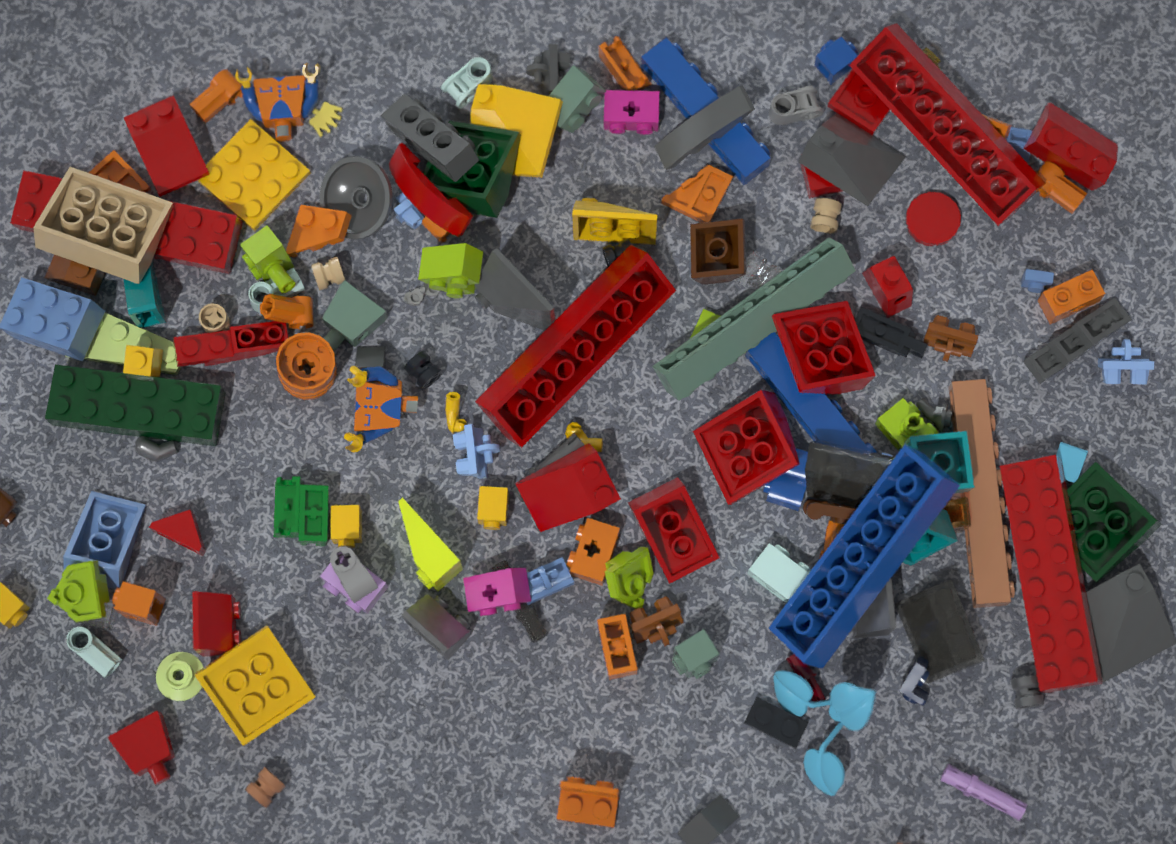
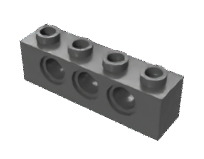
M403 94L381 114V117L393 134L454 182L460 179L479 161L474 152L476 148L474 143L467 136L460 137L458 131L450 123L443 124L442 119L433 110L429 113L424 104L417 98L412 100L406 94Z

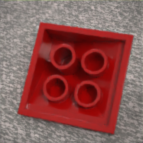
M848 301L772 315L800 393L842 394L861 390L876 376Z
M760 390L693 431L728 505H732L800 464L787 417L774 392Z

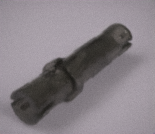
M504 560L492 567L491 570L495 572L511 567L508 561ZM522 603L521 609L515 610L517 614L515 617L525 627L532 643H535L547 636L548 632L536 614L538 610L535 605Z

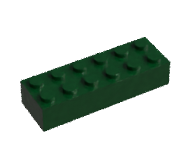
M55 364L45 419L52 426L136 437L146 436L152 439L173 440L176 442L217 447L226 392L221 385Z

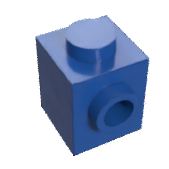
M841 36L836 41L829 40L821 47V52L816 55L814 65L828 82L833 84L852 69L849 65L858 56V51L851 42H846Z

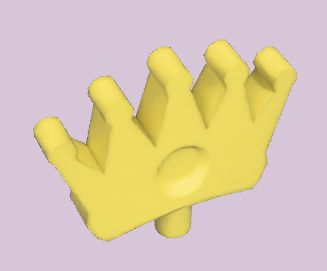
M323 102L320 111L314 108L312 113L315 116L309 120V123L313 126L319 137L323 136L320 129L327 131V133L331 132L327 125L337 128V124L332 119L341 120V117L335 111L342 112V108L330 105L328 102Z

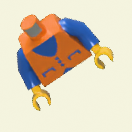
M307 62L302 68L303 75L253 79L254 84L250 83L252 71L249 67H247L249 77L246 79L240 78L238 69L236 70V79L243 85L241 86L245 106L257 121L264 123L265 128H275L276 140H291V126H303L304 118L309 117L317 105L318 80H316V76L321 70L318 63L315 64L316 72L314 74L308 71Z
M351 366L349 370L356 375L354 378H348L347 381L356 387L354 431L358 432L356 435L348 432L344 435V439L353 441L345 449L354 453L360 451L363 444L375 440L392 431L395 427L400 426V412L417 413L418 396L402 395V381L397 380L395 375L381 366L367 367L361 370L357 366Z

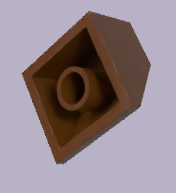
M744 219L690 224L691 279L700 284H716L730 282L746 275Z

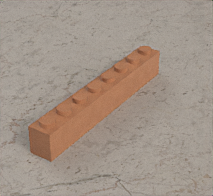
M986 379L952 381L949 386L951 410L953 411V432L967 431L974 488L972 490L960 493L973 608L1007 606L1011 602V598L1015 596L1013 581H1009L1008 570H1011L1010 553L1005 552L1004 542H1008L1007 525H1002L1001 514L1005 513V502L1003 497H999L998 486L1002 485L1000 469H996L995 459H998L999 450L997 442H993L992 431H995V417L993 414L990 415L989 404H992L991 387L986 386Z

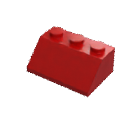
M1049 102L1023 149L1044 162L1049 161L1057 165L1066 176L1093 191L1105 185L1117 162L1118 144Z

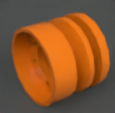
M310 332L297 333L287 338L279 347L276 356L279 380L284 389L293 397L303 400L317 399L326 394L333 386L337 375L335 354L330 344L324 338ZM303 365H309V367L311 368L310 374H306L305 371H302Z

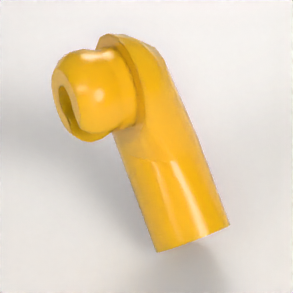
M449 392L446 395L445 405L447 426L453 434L464 431V425H467L465 419H459L460 394L457 392Z
M571 422L567 425L565 432L567 439L575 433L584 445L590 443L597 452H602L603 438H588L581 429V425L577 422Z

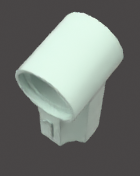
M294 268L287 270V273L295 281V287L285 294L280 292L272 279L266 282L254 283L250 287L248 295L251 306L255 311L260 313V304L262 302L255 300L256 296L260 293L290 298L305 290Z
M75 627L69 631L66 639L68 647L104 678L111 675L121 663L122 659L85 627ZM87 634V645L83 648H77L75 645L77 636Z

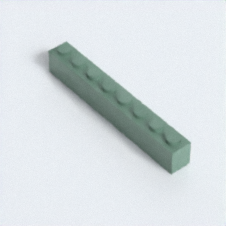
M827 238L652 367L666 392L679 401L690 396L697 387L713 379L716 373L727 365L736 362L738 357L749 349L758 346L760 341L771 333L776 332L777 330L772 319L773 314L804 309L814 301L823 298L836 285L845 282L848 276L856 270L844 246L831 238Z

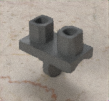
M549 44L548 50L542 52V57H534V64L526 67V74L534 77V84H541V95L549 96L563 79V77L558 76V70L566 71L569 68L570 54L558 51L557 44Z

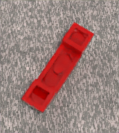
M399 143L389 162V168L400 190L432 222L457 237L463 236L473 215L456 198L448 200L417 168L420 160L404 143Z

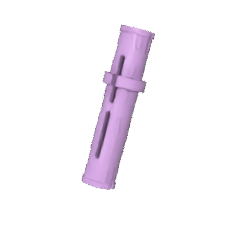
M947 764L941 775L940 781L962 791L966 797L972 796L1018 821L1026 810V803L978 779V776L964 773L950 764Z

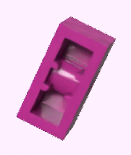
M606 90L604 96V130H609L613 134H623L625 130L636 131L641 135H649L653 131H658L659 91ZM629 110H634V116H629Z
M509 568L463 578L468 612L480 611V616L497 614L496 608L503 607L504 612L519 610L522 603L531 602L526 568Z

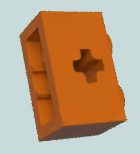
M1092 269L1042 292L1037 301L1051 325L1099 303L1105 292Z
M587 518L585 525L580 524L575 540L580 541L577 551H571L567 562V567L571 568V576L603 586L606 577L605 563L612 559L620 528ZM592 545H596L599 554L594 553L593 557H589L588 551L585 549H591Z
M122 582L121 588L115 590L112 603L115 605L114 610L124 617L157 626L166 599L155 590Z
M626 614L597 619L609 680L636 675L637 666Z

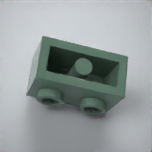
M574 65L548 96L563 101L557 125L571 133L582 126L585 117L593 108L599 105L602 96L606 92L586 71Z
M703 629L674 647L673 660L671 662L680 676L685 673L688 679L692 676L699 679L711 671V665L718 660L719 652Z

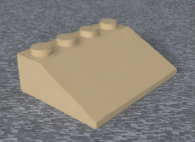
M69 167L33 227L35 248L140 284L152 262L173 208V202Z

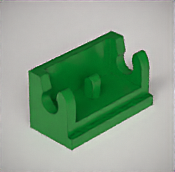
M292 476L291 480H284L281 477L276 478L274 538H298L300 485H304L300 476Z
M300 485L298 533L300 545L306 546L309 543H313L316 546H325L327 543L329 485Z

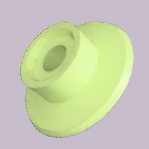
M176 652L168 655L162 660L156 672V683L159 690L164 696L175 701H185L194 697L202 688L195 677V673L204 668L203 664L196 656L187 652ZM178 671H183V679L177 681L175 674Z

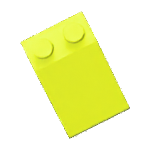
M401 498L398 503L413 558L418 568V571L415 573L428 590L434 587L439 592L463 570L461 562L413 508Z

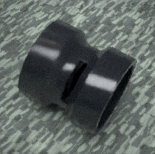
M629 239L620 241L614 247L612 245L602 247L608 267L631 245Z
M421 351L412 357L404 367V370L410 376H414L417 379L416 383L422 390L431 386L443 374L438 365L431 363L430 356L425 351Z

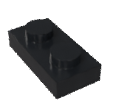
M756 697L744 724L794 749L797 748L809 723Z

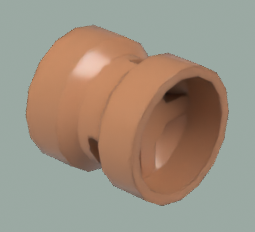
M264 767L258 773L259 778L257 781L250 782L245 790L267 808L272 802V796L280 793L286 786Z

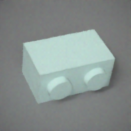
M769 543L750 567L747 574L787 604L811 569L802 562L796 564L789 558L790 553L780 545L776 544L774 547Z

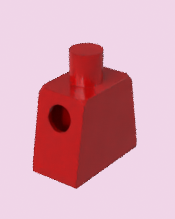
M895 256L871 266L862 273L886 318L912 306L913 288Z
M156 710L108 736L111 744L135 775L141 776L149 772L155 785H159L171 778L164 763L175 758V754L162 713Z

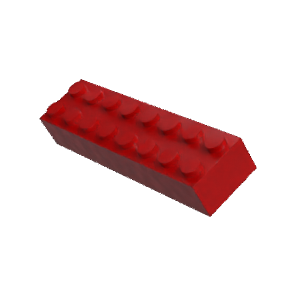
M897 23L886 26L849 65L998 226L1007 221L1046 184Z
M23 170L10 224L20 230L34 232L33 227L63 178ZM173 202V208L153 258L230 274L243 221L237 215Z
M630 245L475 401L476 404L507 439L522 448L676 292V289L647 252Z
M1057 455L1001 465V477L1039 690L1044 693L1103 684L1062 460Z

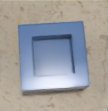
M1026 269L1022 275L1021 287H1027L1029 292L1042 293L1053 284L1054 273Z

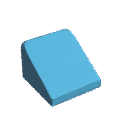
M1061 442L1056 455L1062 460L1065 480L1075 483L1081 476L1088 451Z

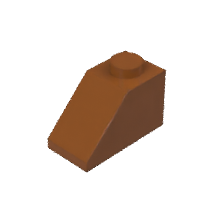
M54 254L45 279L96 296L106 272Z

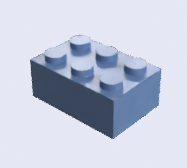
M21 277L0 323V329L14 339L83 361L105 311L91 299Z

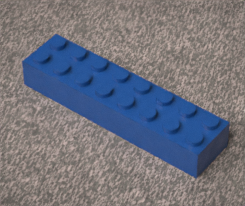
M904 445L769 626V629L804 664L823 669L960 487V484L924 453Z

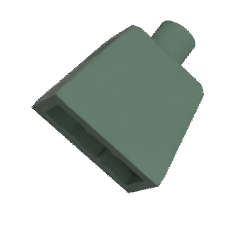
M344 280L323 315L324 324L331 329L324 339L330 344L333 351L339 347L343 340L356 347L387 320V313L383 308Z

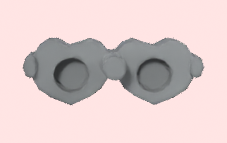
M425 283L420 289L415 288L412 292H406L403 299L410 306H419L423 301L424 295L436 297L441 291L430 289L429 284Z

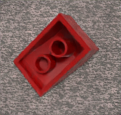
M174 95L123 117L159 197L210 175Z
M590 443L515 483L540 532L597 513L621 500L598 452Z
M678 477L628 502L669 584L720 558L684 484Z

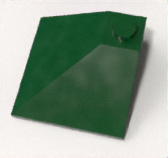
M449 121L448 123L458 131L460 137L467 136L476 146L474 152L479 161L456 182L429 161L422 173L448 200L456 198L470 213L498 218L509 195L521 134L517 131Z
M1096 461L1067 490L1081 568L1095 582H1098L1135 551L1162 525Z

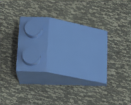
M91 491L63 556L64 570L67 565L98 560L100 574H106L108 588H120L128 569L146 504Z

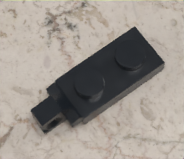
M860 307L855 322L862 340L899 356L907 357L908 353L919 358L924 356L928 344L915 339L917 334L911 331L912 328Z

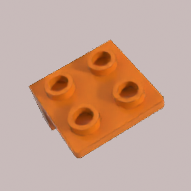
M567 777V781H560L561 791L557 820L614 828L619 789L614 788V783L596 781V786L585 784V779L578 777Z

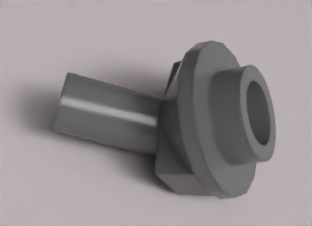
M925 398L920 399L916 403V406L925 417L933 421L934 426L938 427L940 431L944 432L945 426H951L953 411L948 410V404H944L941 407L936 406L934 410Z

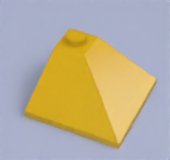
M478 84L471 107V124L519 132L521 137L513 176L542 178L563 101L502 85Z
M583 198L581 201L575 200L572 211L574 240L619 243L622 240L629 239L632 244L656 245V214L598 202L594 198Z

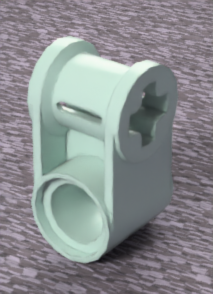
M481 57L471 59L459 71L449 76L442 84L441 89L453 97L459 109L464 108L474 99L478 84L490 85L493 77L490 64ZM482 69L486 71L482 77L473 76L476 70Z

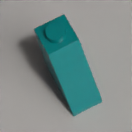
M152 260L140 284L123 279L128 314L136 326L140 328L166 323Z

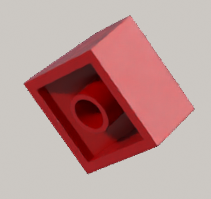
M192 592L193 650L202 657L222 656L242 642L241 631L236 630V619L241 618L240 602H236V598L232 594Z

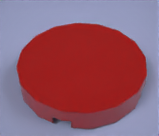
M927 192L919 195L910 203L905 220L908 233L915 241L925 246H937L946 244L955 237L960 227L961 214L957 204L949 196L940 192Z

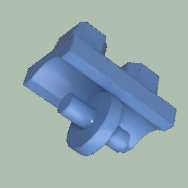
M563 557L527 573L531 602H527V605L575 584Z

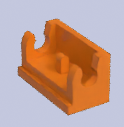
M615 36L614 42L609 46L605 42L599 45L600 59L623 91H642L651 85L649 78L641 70L619 36Z

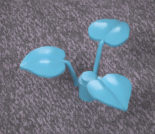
M779 670L774 675V687L777 700L785 711L795 716H802L807 712L808 707L815 708L829 705L831 718L839 721L837 726L821 744L819 751L809 749L804 756V767L810 781L822 792L835 796L844 783L845 771L839 758L831 752H826V747L843 726L849 730L857 731L867 724L874 706L875 691L863 689L849 683H839L833 687L830 699L813 702L810 701L813 696V690L804 678L789 671Z

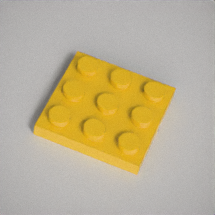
M250 119L206 164L210 175L197 181L253 231H256L311 172Z
M268 625L195 673V677L243 746L315 698L314 693Z

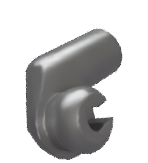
M141 436L135 442L136 452L150 461L156 462L178 453L173 440L157 445L149 441L148 437Z

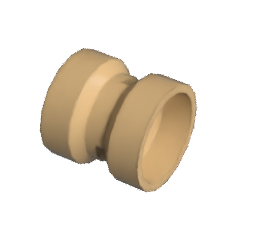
M828 198L816 199L814 203L816 216L812 218L810 228L823 233H836L839 224L836 219L841 213L842 204Z
M338 256L330 258L325 263L326 265L320 262L311 264L319 291L327 289L330 282L339 285L345 280Z
M211 303L205 305L200 310L199 321L206 333L229 329L230 319L222 306Z

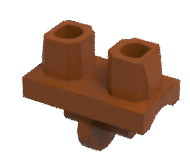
M936 315L933 322H930L923 342L928 344V346L934 347L935 351L943 352L942 361L948 362L950 355L971 357L979 336L975 335V326L964 322L960 323L958 330L948 327L950 320L947 317Z
M667 596L656 600L654 606L657 613L647 616L644 608H638L630 612L632 622L630 626L637 644L649 639L651 644L661 640L664 647L670 645L668 636L677 633L675 627L684 623L678 604L673 605Z

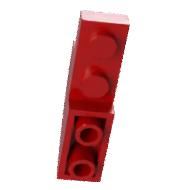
M272 321L232 326L226 331L173 337L177 367L204 364L205 367L274 353L279 350V347L288 338L286 323Z

